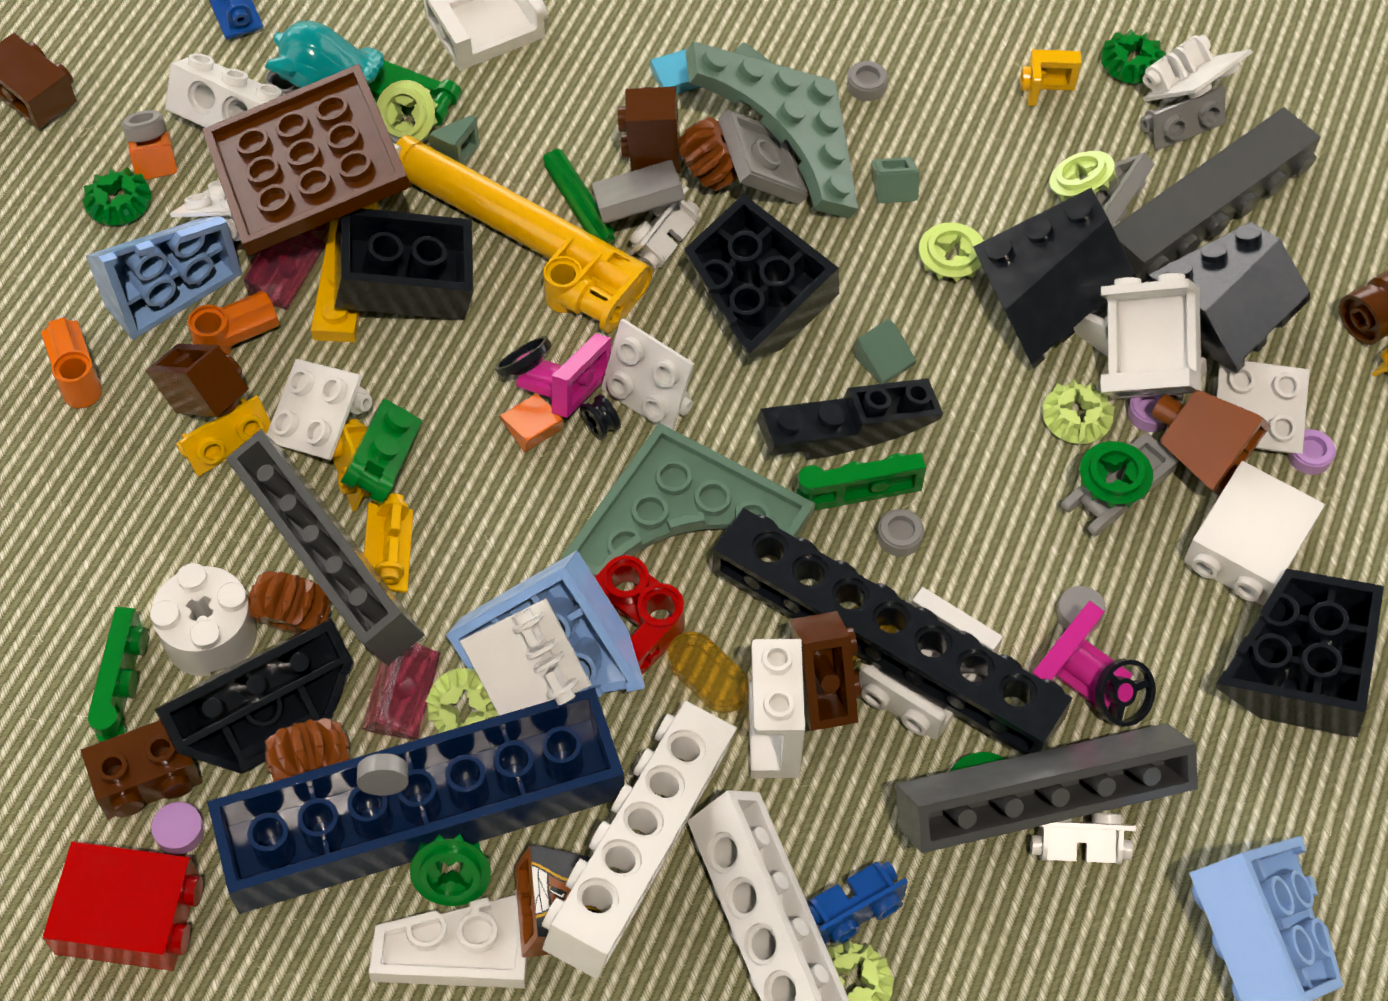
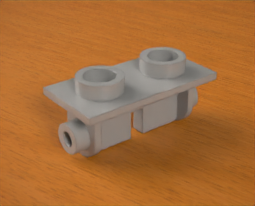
M1218 87L1193 99L1185 98L1172 106L1168 105L1157 110L1150 109L1146 111L1145 116L1140 119V125L1144 132H1152L1154 134L1155 150H1160L1225 124V87Z

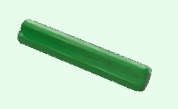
M555 148L552 152H547L543 156L544 166L583 229L609 244L614 243V230L609 222H602L597 203L564 151Z

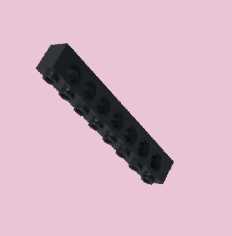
M743 508L713 547V572L793 619L837 611L845 627H852L855 632L858 648L857 657L1023 755L1044 751L1066 718L1073 697L1066 694L1057 683L1049 679H1040L1024 670L1014 658L1004 654L998 655L981 645L979 640L972 634L963 630L957 631L944 624L929 609L915 607L904 601L889 586L882 583L875 584L859 575L856 569L849 563L842 560H833L818 551L816 546L809 540L802 537L795 538L781 530L772 519L765 515H755ZM764 556H773L779 560L775 562H766L760 558ZM803 579H813L818 584L809 586L800 581ZM853 602L859 607L856 609H846L840 603ZM884 625H891L898 628L900 631L896 633H888L883 631L880 627ZM933 649L939 652L941 656L929 657L924 655L921 650ZM975 673L983 680L978 682L969 681L962 674ZM1016 697L1025 705L1020 707L1012 706L1004 698Z

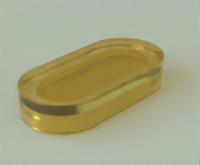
M692 631L682 633L673 639L668 650V662L671 671L708 708L718 713H731L743 706L748 696L747 676L710 638L702 633Z

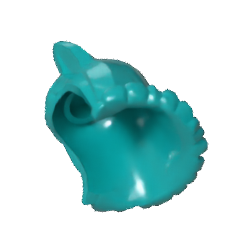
M301 20L291 25L285 32H276L274 34L273 40L278 46V57L267 60L265 68L277 73L282 80L289 81L293 85L302 88L360 64L369 84L375 80L382 69L384 55L375 48H356L340 34L322 23Z

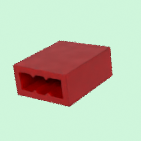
M71 841L42 939L55 955L174 971L178 955H184L189 945L190 926L187 924L191 906L196 907L200 902L203 878L199 876L190 857Z

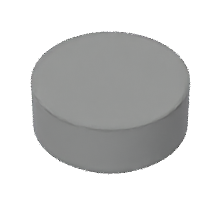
M861 61L854 64L849 69L847 76V89L849 93L862 101H873L882 97L887 89V71L883 66L873 61Z
M145 110L131 114L121 124L125 138L130 142L152 140L161 136L166 131L162 114L154 110Z
M895 509L889 511L879 522L877 531L878 543L885 552L893 556H909L915 553L922 544L924 525L921 519L909 510Z
M1074 586L1067 589L1060 597L1056 610L1059 623L1067 629L1089 600L1106 612V605L1102 596L1094 589L1086 586ZM1101 620L1099 626L1095 629V631L1100 627V625H1101V623H1102V620Z
M381 753L370 755L361 760L357 765V786L363 792L371 795L384 796L399 793L408 786V764L404 759L393 754Z

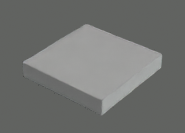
M726 110L718 118L740 183L796 204H800L808 197L807 188L788 141L781 144L761 122L731 110Z
M672 160L592 183L603 223L619 220L685 199L682 185Z

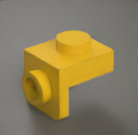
M1032 49L1029 66H1022L1020 75V90L1027 91L1028 106L1037 105L1040 89L1075 91L1082 64L1081 51Z

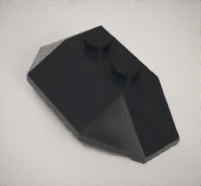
M328 619L192 686L154 710L177 754L242 774L266 761L265 741L279 729L293 726V723H303L309 719L313 721L323 718L331 720L353 660L332 619Z

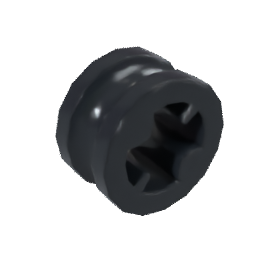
M604 395L596 396L592 405L586 402L580 406V412L585 424L597 439L602 440L606 438L608 430L616 432L621 428V422L615 408Z

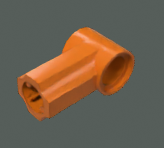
M263 291L221 308L208 304L199 306L188 317L192 344L219 345L227 355L232 351L233 345L279 326V319L267 293Z
M65 317L49 321L46 329L41 331V335L52 366V374L62 398L67 405L73 408L89 407L100 398L102 385L91 360L80 324L77 320L71 321Z

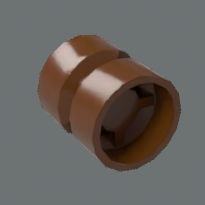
M1388 269L1370 280L1367 286H1360L1343 297L1339 304V314L1343 325L1350 335L1366 345H1374L1388 336Z

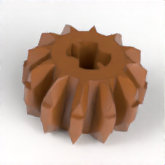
M709 116L702 121L699 120L685 130V133L679 138V152L685 158V165L690 168L693 177H697L703 186L715 191L729 186L738 179L719 121Z
M270 570L258 575L248 597L250 600V615L256 622L264 623L267 627L276 628L282 632H290L295 635L326 621L331 609L329 607L331 601L319 584H315L312 580L301 578L298 575H290L282 571L277 573Z
M327 718L317 721L309 719L303 723H293V726L279 729L265 741V760L268 772L272 775L274 782L350 760V746L347 734L343 732L341 723Z

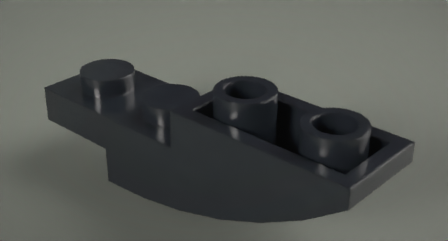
M925 378L851 387L847 389L842 399L761 408L757 416V422L770 456L804 451L806 459L812 460L867 448L901 437L940 420L943 412L929 379Z

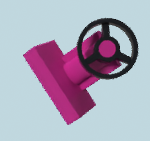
M595 333L563 365H559L542 359L544 354L551 348L552 343L547 336H541L508 354L495 366V370L499 377L520 375L517 378V387L552 398V413L568 418L602 384L611 354L610 337Z
M1089 600L1032 674L1040 679H1049L1054 682L1056 679H1059L1095 706L1101 716L1112 724L1124 727L1135 725L1148 715L1153 706L1156 695L1154 677L1145 664L1127 658L1114 661L1087 641L1099 626L1105 613L1104 610ZM1134 665L1141 671L1144 679L1131 680L1130 678L1133 674L1122 666ZM1146 688L1145 699L1141 708L1132 717L1122 720L1125 707L1134 702L1137 691ZM1110 704L1113 716L1109 713L1107 709Z

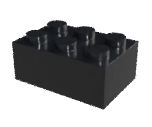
M361 208L339 217L335 234L334 308L465 319L474 292L472 219Z

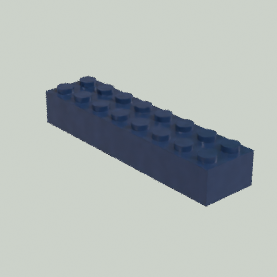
M595 688L574 693L575 697L562 705H558L555 699L207 801L228 894L238 913H246L410 863L412 857L417 853L421 842L429 844L435 840L438 834L444 839H455L461 834L465 842L473 844L615 801L625 785L624 772ZM386 753L399 756L408 764V786L403 791L392 795L378 796L365 793L357 786L358 763L374 754Z

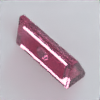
M306 231L261 250L244 277L248 296L260 291L266 292L273 306L288 310L324 250L325 242L309 231Z
M415 643L389 666L380 661L362 729L375 734L410 740L418 739L427 706L425 701L432 687L441 653Z

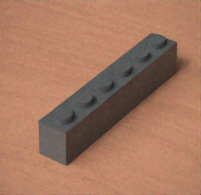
M1283 107L1115 225L1113 229L1136 278H1140L1141 283L1149 280V274L1177 260L1179 257L1195 251L1200 242L1211 236L1214 238L1221 234L1229 222L1239 214L1242 217L1246 216L1254 209L1261 198L1267 194L1273 196L1278 193L1296 173L1302 175L1307 172L1317 158L1314 153L1321 136Z
M262 429L225 458L368 650L389 666L425 635L287 453Z
M1168 723L896 783L899 830L921 853H926L1197 790L1196 743Z

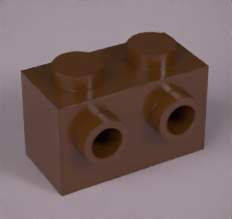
M12 33L0 42V99L37 129L46 125L77 102L71 87L74 81L69 71L61 63L57 62L54 64L47 59L36 43H27L16 33Z
M676 87L625 89V106L618 107L619 132H627V134H621L622 159H630L631 171L672 160L676 172L681 173V154L679 152L680 129Z
M178 343L145 370L175 413L222 417L238 406V398L249 389L241 378L242 369L231 356L225 354L219 345Z
M837 611L790 619L792 639H801L804 717L810 730L814 731L858 723L856 699L862 697L859 675L853 669L852 656H857L858 654L853 628L845 627Z
M160 720L81 749L96 801L107 819L134 815L147 804L163 798L175 799L187 794L192 787L202 784L195 760L176 753Z

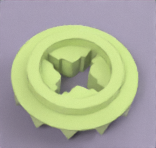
M410 80L394 82L383 90L376 104L388 132L399 138L410 135L422 141L429 138L432 126L438 123L435 118V108L438 105L433 101L430 90L417 82ZM399 104L410 108L415 107L411 113L415 118V124L408 121L401 123L404 114Z
M1086 151L1070 156L1062 161L1051 173L1049 183L1053 194L1059 195L1061 200L1065 201L1089 188H1092L1095 195L1098 191L1108 190L1109 182L1117 177L1114 160L1109 154L1101 151ZM1083 174V176H1086L1087 178L1081 180L1079 175Z
M960 223L938 224L931 227L922 236L919 243L918 258L922 259L925 271L935 272L938 280L944 276L953 278L956 283L965 276L973 279L977 270L982 268L973 246L984 240L977 231L969 226ZM958 244V255L954 256L950 261L946 260V253H949Z
M1073 379L1068 385L1057 383L1053 391L1046 395L1042 414L1046 426L1058 438L1074 444H1088L1101 439L1108 433L1113 423L1115 406L1110 405L1107 395L1100 393L1094 388L1093 382L1086 386L1078 384ZM1074 401H1078L1081 408L1086 410L1083 423H1081L1077 412L1071 410Z
M458 668L444 673L434 682L425 701L428 703V721L434 723L439 733L499 716L474 669ZM468 690L469 706L476 708L478 712H470L464 723H461L459 709L452 707L450 703L457 704L465 691Z
M850 940L844 944L827 948L839 975L840 973L849 975L858 965L862 966L860 981L866 984L867 987L856 986L853 992H849L847 996L849 1001H890L894 977L888 967L886 957H881L873 950L870 944H854ZM839 977L844 987L845 980Z

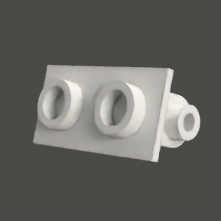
M686 186L683 188L684 194H685V193L687 192V190L689 189V188L686 187ZM683 200L652 209L651 211L656 217L650 224L644 221L632 233L628 240L633 243V246L627 254L632 256L634 253H637L641 257L640 261L651 266L653 270L661 268L678 246L667 233L669 232L680 242L699 220L698 213L700 209L694 202Z
M1094 813L1092 814V822L1068 819L1040 826L1039 835H1031L1030 854L1039 855L1041 861H1076L1078 842L1085 843L1086 862L1122 864L1123 860H1131L1133 854L1132 840H1124V831H1136V826L1122 823V814Z

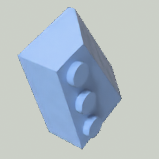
M206 216L85 255L106 309L132 340L242 275L228 223L223 217Z
M578 550L462 616L446 634L466 667L474 669L460 642L462 639L547 598L592 684L581 691L595 688L598 697H601L603 693L624 689L629 692L644 689L645 687L629 631Z
M1302 835L1242 852L1189 873L1193 881L1192 892L1199 908L1206 913L1213 931L1212 942L1218 956L1225 961L1233 980L1232 991L1235 1001H1313L1343 987L1328 928L1319 918H1315L1313 913V897L1318 896L1314 877H1305L1303 875L1298 858L1299 854L1306 852Z

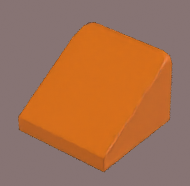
M165 131L161 136L144 142L128 141L129 155L135 175L142 174L145 180L177 172V164L169 132Z
M537 393L499 417L524 453L561 431L564 421L561 416L552 413V407Z

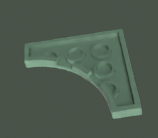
M693 41L685 52L689 83L719 94L735 104L741 99L757 113L763 115L764 117L760 122L781 144L788 141L802 161L798 168L807 184L814 210L851 218L858 210L836 81Z
M658 423L562 555V559L578 550L595 577L613 558L622 555L634 556L639 551L666 538L692 531L728 529L743 508L755 515L761 514L769 517L781 530L797 538L813 515L815 503Z

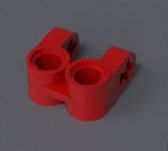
M622 555L610 560L595 576V579L618 615L629 618L639 627L631 636V640L643 675L684 632L685 605L683 596L678 589L670 584L660 583L652 577L642 560L634 556ZM626 581L637 584L635 588L628 591L616 588L617 585ZM664 609L670 611L672 615L665 619H656L651 616V613Z

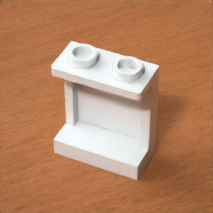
M423 0L427 21L459 71L545 38L544 20L548 19V12L543 0Z
M1181 273L1161 274L1158 276V281L1141 283L1140 278L1124 277L1115 279L1114 285L1102 286L1101 296L1108 302L1109 374H1101V392L1113 399L1163 396L1165 394H1192L1196 390L1202 391L1200 287L1190 279H1185V275Z
M1241 461L1193 538L1184 562L1191 566L1199 575L1215 579L1233 589L1241 598L1255 601L1264 606L1283 573L1289 568L1304 540L1310 534L1325 504Z
M924 587L913 598L911 605L929 609L938 617L939 621L957 631L963 630L972 634L979 640L981 645L998 654L1003 636ZM933 649L921 650L924 655L929 657L941 656L939 652ZM865 664L859 672L863 699L876 709H886L901 719L906 728L917 735H927L937 742L955 716L954 713L873 665ZM975 673L962 674L969 681L978 682L982 679Z
M755 639L752 641L751 646L752 682H749L750 775L751 778H799L805 735L801 639Z

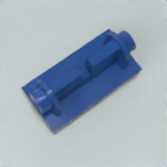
M209 0L226 40L264 28L252 0Z
M876 861L847 878L846 883L855 895L850 899L847 898L840 885L837 884L807 901L816 925H819V932L825 945L831 941L835 945L842 944L859 932L860 924L874 916L877 920H883L902 907V900H904L908 881L904 878L894 884L893 881L898 879V876L890 862L887 861L880 864Z

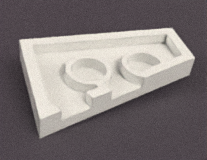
M516 890V895L489 901L488 897L470 901L469 907L440 914L435 910L376 925L369 968L371 982L525 989L528 957H522Z

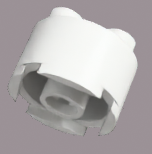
M190 563L181 567L176 575L167 580L154 598L150 611L153 626L170 661L183 672L201 677L212 676L211 672L224 668L227 669L245 660L253 650L257 639L256 620L250 615L249 599L243 585L231 573L216 567Z

